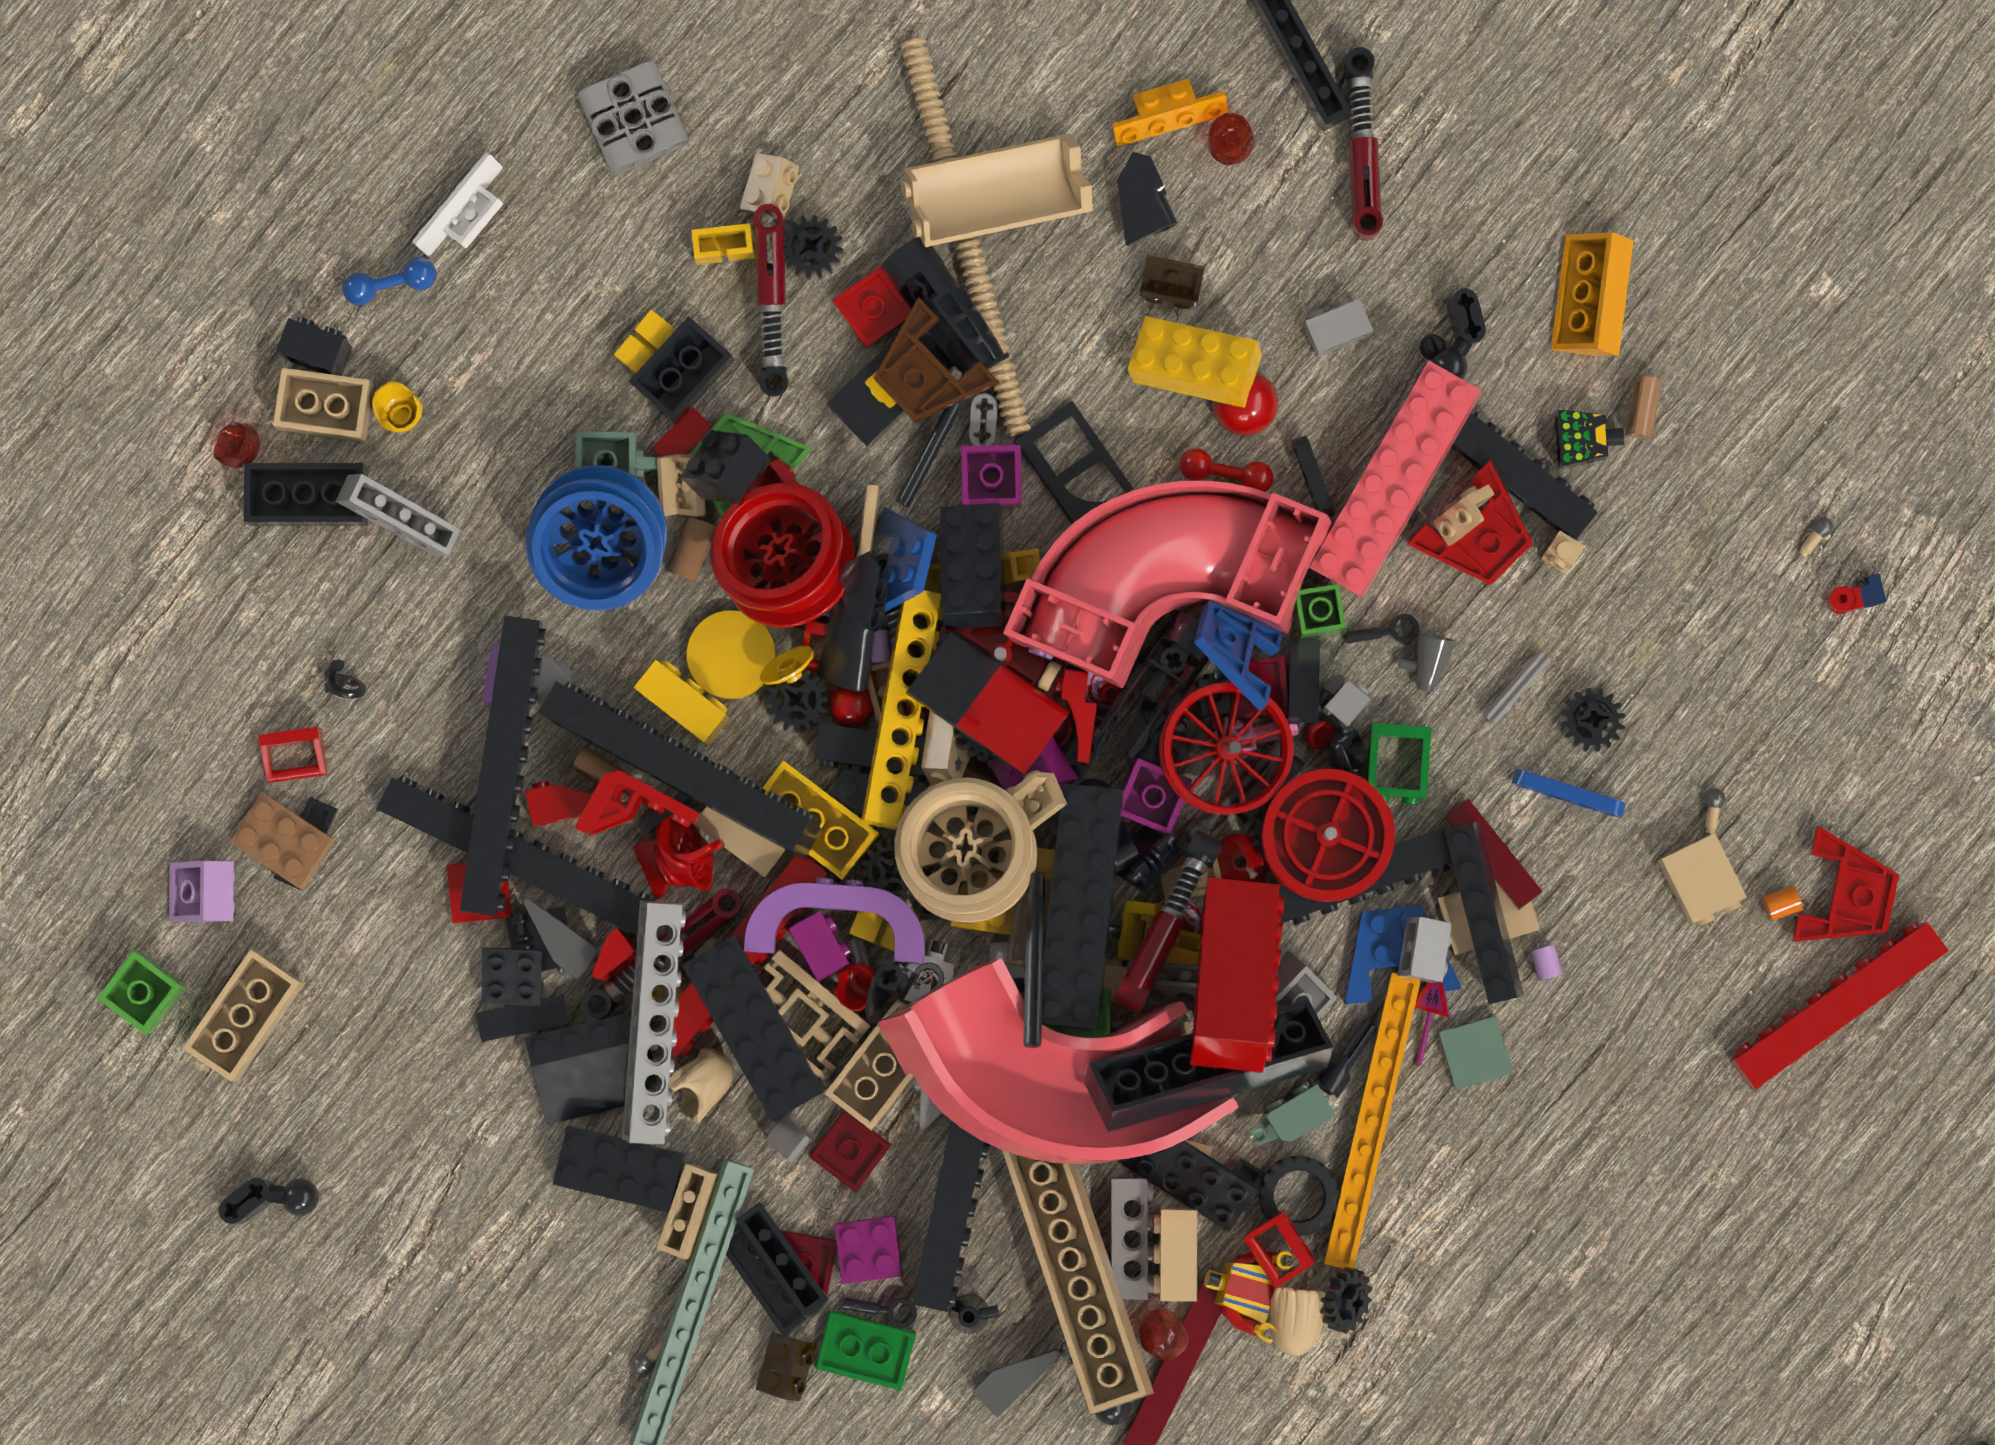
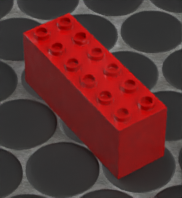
M1207 878L1202 907L1190 1065L1263 1073L1265 1061L1271 1062L1272 1047L1275 1044L1276 1034L1274 1020L1276 1021L1277 1002L1275 1000L1279 986L1277 972L1281 958V949H1279L1283 928L1281 915H1283L1284 897L1279 896L1280 885Z

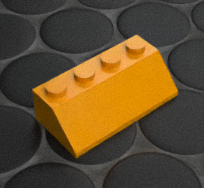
M1613 232L1565 235L1551 350L1589 356H1619L1634 240Z

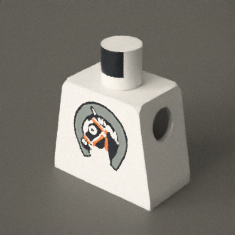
M931 939L924 964H908L907 968L919 976L904 1000L913 1002L953 979L955 965L943 961L948 944Z

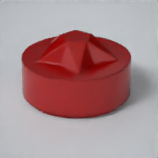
M1319 718L1318 723H1308L1306 725L1303 736L1305 741L1314 749H1323L1328 746V742L1335 731L1328 721Z

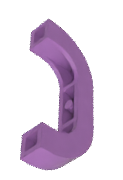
M816 878V883H798L782 887L768 895L757 906L750 917L745 933V952L775 954L778 927L781 921L794 910L816 908L872 912L885 918L894 931V962L924 964L925 959L924 934L915 913L903 900L894 894L878 888L863 887L864 881L846 880L845 885H833L834 879Z

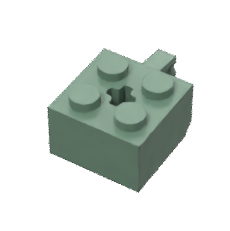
M576 432L575 469L584 466L600 465L609 457L614 463L609 467L624 470L637 478H644V472L658 471V457H644V451L638 450V436L636 433Z
M1304 1082L1291 1090L1293 1096L1284 1101L1283 1097H1279L1267 1104L1266 1108L1268 1111L1263 1113L1264 1118L1248 1130L1255 1145L1258 1147L1275 1139L1292 1142L1336 1116L1318 1084L1310 1085L1309 1082Z

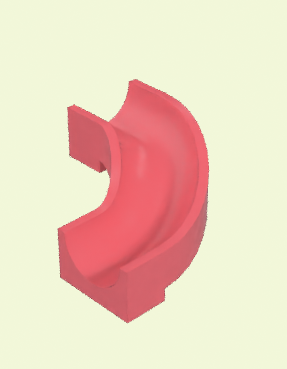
M1177 481L1130 491L1090 510L1074 522L1053 543L1041 559L1031 580L1026 579L1003 634L1018 645L1025 648L1030 647L1064 660L1120 688H1124L1150 627L1161 616L1175 609L1188 606H1204L1211 600L1288 634L1292 626L1294 605L1303 579L1318 548L1332 529L1333 523L1327 514L1273 492L1269 494L1251 487L1232 483Z
M1002 958L970 968L878 1022L905 1075H914L924 1093L943 1114L960 1128L981 1141L1001 1150L1030 1159L1052 1163L1091 1164L1148 1155L1172 1147L1194 1136L1239 1108L1234 1097H1224L1110 1132L1107 1131L1084 1083L1088 1064L1182 1036L1180 1023L1182 1016L1188 1012L1183 1001L1153 1008L1105 1036V1038L1068 1036L1042 1025L1041 1046L1038 1048H1027L1023 1044L1024 1000Z

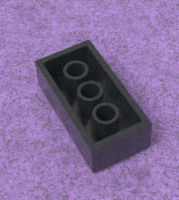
M244 463V523L249 526H368V519L336 502L347 476L363 474L368 477V467L364 463Z
M999 503L940 507L941 615L945 628L961 629L1005 626L1003 516Z
M569 1125L566 1127L553 1185L669 1213L678 1187L686 1153L650 1144L628 1143L621 1137Z

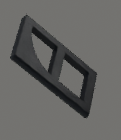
M1073 401L1022 436L1017 437L1014 441L1017 445H1021V452L1071 524L1090 510L1109 501L1094 502L1083 500L1071 494L1064 487V485L1102 460L1125 493L1134 490ZM1072 417L1095 450L1056 476L1034 442Z

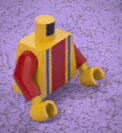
M1265 1251L1274 1266L1278 1265L1281 1269L1285 1270L1294 1268L1293 1266H1285L1283 1263V1258L1286 1255L1295 1256L1293 1253L1284 1251L1277 1255L1276 1252ZM1252 1252L1236 1256L1233 1263L1226 1262L1222 1273L1209 1269L1204 1279V1287L1218 1291L1215 1303L1221 1306V1311L1225 1318L1235 1329L1253 1336L1258 1334L1265 1343H1272L1271 1339L1264 1337V1332L1267 1329L1277 1332V1329L1272 1324L1266 1323L1275 1288Z

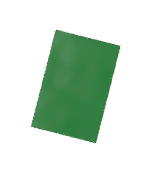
M830 1310L815 1369L902 1391L917 1332Z

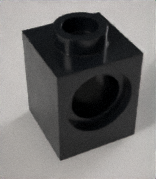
M1221 673L1204 674L1203 680H1198L1197 688L1228 682V678H1221ZM1221 692L1222 699L1215 703L1218 715H1230L1229 692ZM1206 696L1199 699L1200 718L1212 717Z

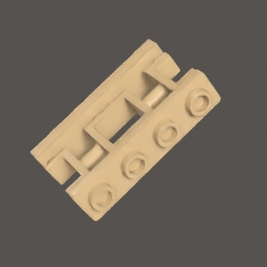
M778 950L771 958V961L764 967L775 977L766 989L775 1005L780 1008L779 1012L782 1017L798 997L821 1015L803 1038L792 1029L790 1031L797 1043L802 1047L806 1045L812 1036L826 1047L816 1058L825 1066L823 1070L806 1057L818 1080L821 1078L823 1081H826L837 1068L826 1059L827 1055L844 1035L854 1044H857L870 1029L871 1025L853 1010H849L841 1005L834 994L785 953ZM780 965L810 991L809 994L806 995L797 988L789 999L784 997L775 989L784 978L776 968ZM825 1003L855 1028V1032L852 1034L845 1027H842L833 1038L821 1028V1025L830 1016L821 1008Z

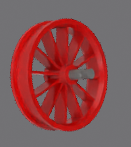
M1232 682L1204 686L1183 697L1169 712L1162 726L1159 739L1160 764L1170 787L1187 804L1212 814H1238L1265 804L1283 786L1293 761L1294 744L1291 728L1282 710L1270 697L1268 704L1261 711L1257 709L1232 737L1240 695L1245 696ZM1213 693H1234L1226 734H1224L1212 697ZM1206 696L1218 733L1217 736L1187 710L1202 697ZM1265 710L1272 719L1276 730L1239 742L1238 738L1259 714ZM1184 714L1212 739L1211 742L1208 743L1173 735L1181 716ZM1278 733L1280 743L1279 758L1241 750V745ZM1172 739L1209 747V753L1174 764ZM1239 754L1278 762L1269 783L1266 782L1239 757ZM1211 756L1213 760L1187 788L1180 779L1175 767ZM1234 760L1265 787L1259 794L1246 801ZM1216 763H1220L1211 803L1198 797L1192 791ZM1227 763L1240 803L1235 805L1218 804Z

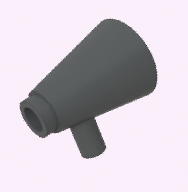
M1418 632L1417 660L1402 657L1400 668L1417 672L1416 682H1418V689L1434 692L1435 686H1437L1457 641L1439 635Z

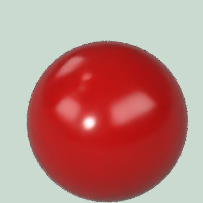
M1257 372L1249 391L1245 408L1212 401L1213 412L1219 424L1230 433L1240 436L1255 435L1264 431L1275 419L1278 411V394L1272 382L1266 376Z

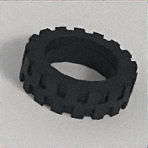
M1289 1156L1278 1160L1266 1171L1259 1186L1258 1198L1262 1213L1268 1219L1279 1212L1274 1201V1190L1279 1179L1285 1174L1296 1170L1306 1171L1314 1175L1321 1183L1324 1192L1323 1203L1319 1211L1306 1220H1291L1299 1234L1306 1236L1320 1231L1332 1220L1338 1208L1339 1190L1336 1179L1321 1162L1307 1156Z

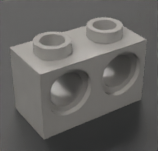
M1348 680L1321 712L1340 729L1345 730L1371 700L1367 696L1369 691L1358 681L1351 683Z

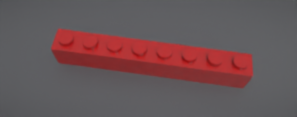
M795 856L729 938L735 935L744 949L745 933L750 917L757 906L768 895L788 885L816 883V878H826L828 873L808 856L805 860ZM808 908L797 909L789 913L781 921L776 939L781 941L789 932L790 926L787 925L794 915L800 918ZM746 952L753 965L756 961L762 964L770 955V953ZM692 982L678 998L679 1012L678 1016L674 1017L673 1029L677 1033L675 1047H672L671 1054L675 1058L680 1054L686 1056L696 1044L692 1040L699 1031L705 1033L714 1023ZM661 1020L658 1022V1024H657L653 1029H656V1028L659 1027V1025H660V1023H661Z
M1915 921L1902 930L1904 936L1897 941H1894L1893 938L1889 939L1878 947L1880 953L1870 958L1867 955L1854 964L1856 970L1848 976L1845 972L1840 974L1830 982L1832 985L1830 989L1824 993L1818 990L1806 999L1808 1004L1802 1009L1798 1010L1795 1007L1782 1016L1784 1022L1777 1027H1774L1772 1024L1757 1034L1760 1039L1751 1045L1749 1042H1745L1733 1052L1736 1056L1730 1059V1061L1749 1088L1755 1090L1946 954L1949 950L1928 922L1919 924Z

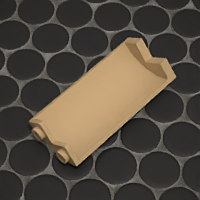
M1071 133L903 169L904 180L900 183L902 195L904 198H908L913 217L911 222L913 234L916 238L920 237L925 247L1093 211L1092 185L1082 173L1080 145Z

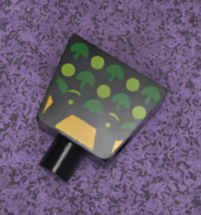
M1558 410L1555 413L1558 470L1605 460L1608 457V446L1624 445L1623 428H1607L1606 415L1569 410Z

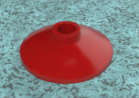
M1232 834L1220 840L1224 843L1217 859L1222 879L1259 883L1264 881L1269 866L1266 864L1264 855L1257 856V853L1261 850L1260 846H1252L1251 844L1257 840L1256 838L1247 834ZM1237 857L1245 859L1246 865L1244 868H1237L1234 861Z

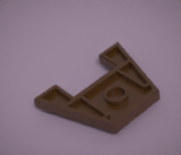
M919 297L874 377V381L914 423L1000 384L980 361L957 381L932 355L919 339L939 321V318Z

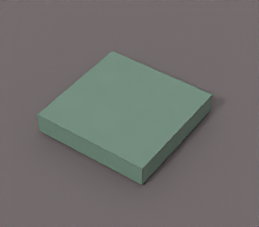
M1496 1016L1438 1032L1455 1090L1513 1073Z

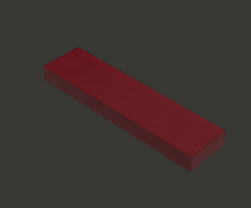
M1469 799L1445 816L1446 821L1452 828L1480 821L1495 882L1518 911L1543 892Z

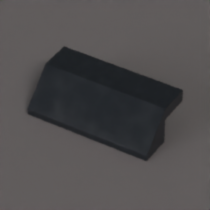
M758 1202L735 1219L738 1223L735 1226L726 1256L782 1336L786 1337L807 1322L829 1298L761 1202Z

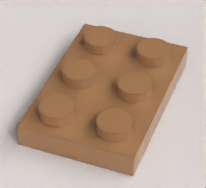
M261 792L230 840L232 844L302 890L335 841V839L264 792Z

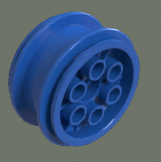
M593 465L579 467L556 478L540 495L527 528L526 553L528 562L539 583L561 602L584 610L602 611L615 609L637 599L655 580L666 547L667 522L662 506L655 494L634 475L609 466ZM582 500H589L593 503L594 508L584 509L580 502ZM600 500L606 501L605 506L599 505ZM613 504L617 505L620 508H622L624 512L619 514L614 513L610 510L609 506ZM568 506L573 512L566 513L562 509ZM632 517L636 522L627 519ZM566 522L573 523L577 530L573 532L566 531L562 524ZM602 522L606 523L610 528H607L606 526L602 525L601 523H602ZM632 531L636 538L632 540L625 539L621 532ZM598 535L602 537V539L597 540L596 543L591 540L592 537L595 538ZM570 542V547L560 553H557L553 546ZM586 550L589 556L580 558L574 551ZM623 550L639 557L638 560L633 564L624 555ZM617 556L618 560L610 562L605 557ZM598 562L599 576L588 574L590 564L596 565Z

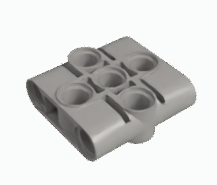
M655 61L640 64L593 84L577 94L612 175L624 173L680 149L690 142ZM624 85L630 88L629 93L625 97L614 95L616 88ZM657 101H666L668 107L665 111L659 113L653 110V105ZM631 112L641 114V119L636 124L626 122V117ZM609 123L614 126V130L610 135L604 136L599 133V129L603 124ZM645 138L652 140L653 143L650 149L642 151L637 148L640 140Z

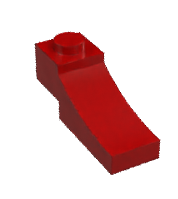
M1065 669L1063 676H1057L1055 693L1061 694L1060 701H1066L1073 718L1077 740L1076 763L1088 764L1097 704L1085 702L1089 673Z

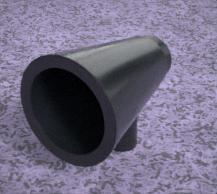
M975 1294L959 1296L956 1298L955 1307L951 1306L949 1310V1318L956 1330L964 1334L977 1333L986 1326L989 1318L1000 1317L998 1305L988 1306L980 1296ZM967 1311H971L975 1315V1319L971 1323L963 1320V1314Z

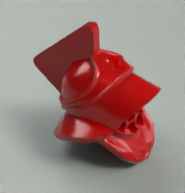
M668 816L658 825L656 839L637 842L634 844V850L654 897L660 899L665 896L669 886H676L678 888V886L686 887L689 885L707 891L711 887L713 880V851L721 850L725 845L724 841L718 839L708 844L691 825L687 828L671 819V816Z

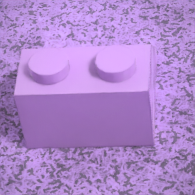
M190 861L170 863L169 922L233 921L235 909L233 901L234 862Z

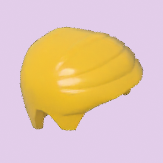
M388 382L374 393L372 399L373 413L379 425L384 429L403 433L413 429L421 419L422 403L420 399L403 384Z

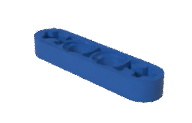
M1520 769L1515 770L1512 784L1618 818H1622L1626 803Z

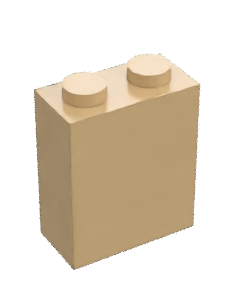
M1715 833L1657 860L1689 924L1697 922L1700 927L1715 919L1714 913L1724 909L1725 913H1729L1741 907L1740 901L1747 898Z

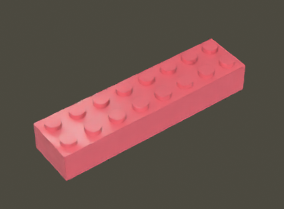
M1428 360L1309 568L1362 598L1365 597L1483 393L1479 388Z

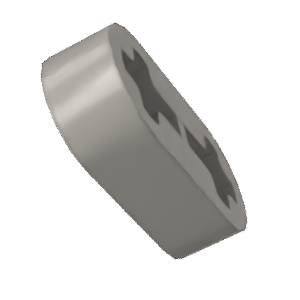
M979 394L971 403L970 443L972 446L994 445L997 425V402L989 394ZM982 400H987L988 405L993 406L992 410L987 411L986 420H981V411L976 409V405H981ZM980 425H986V434L991 435V439H986L985 444H979V439L974 438V434L980 433Z

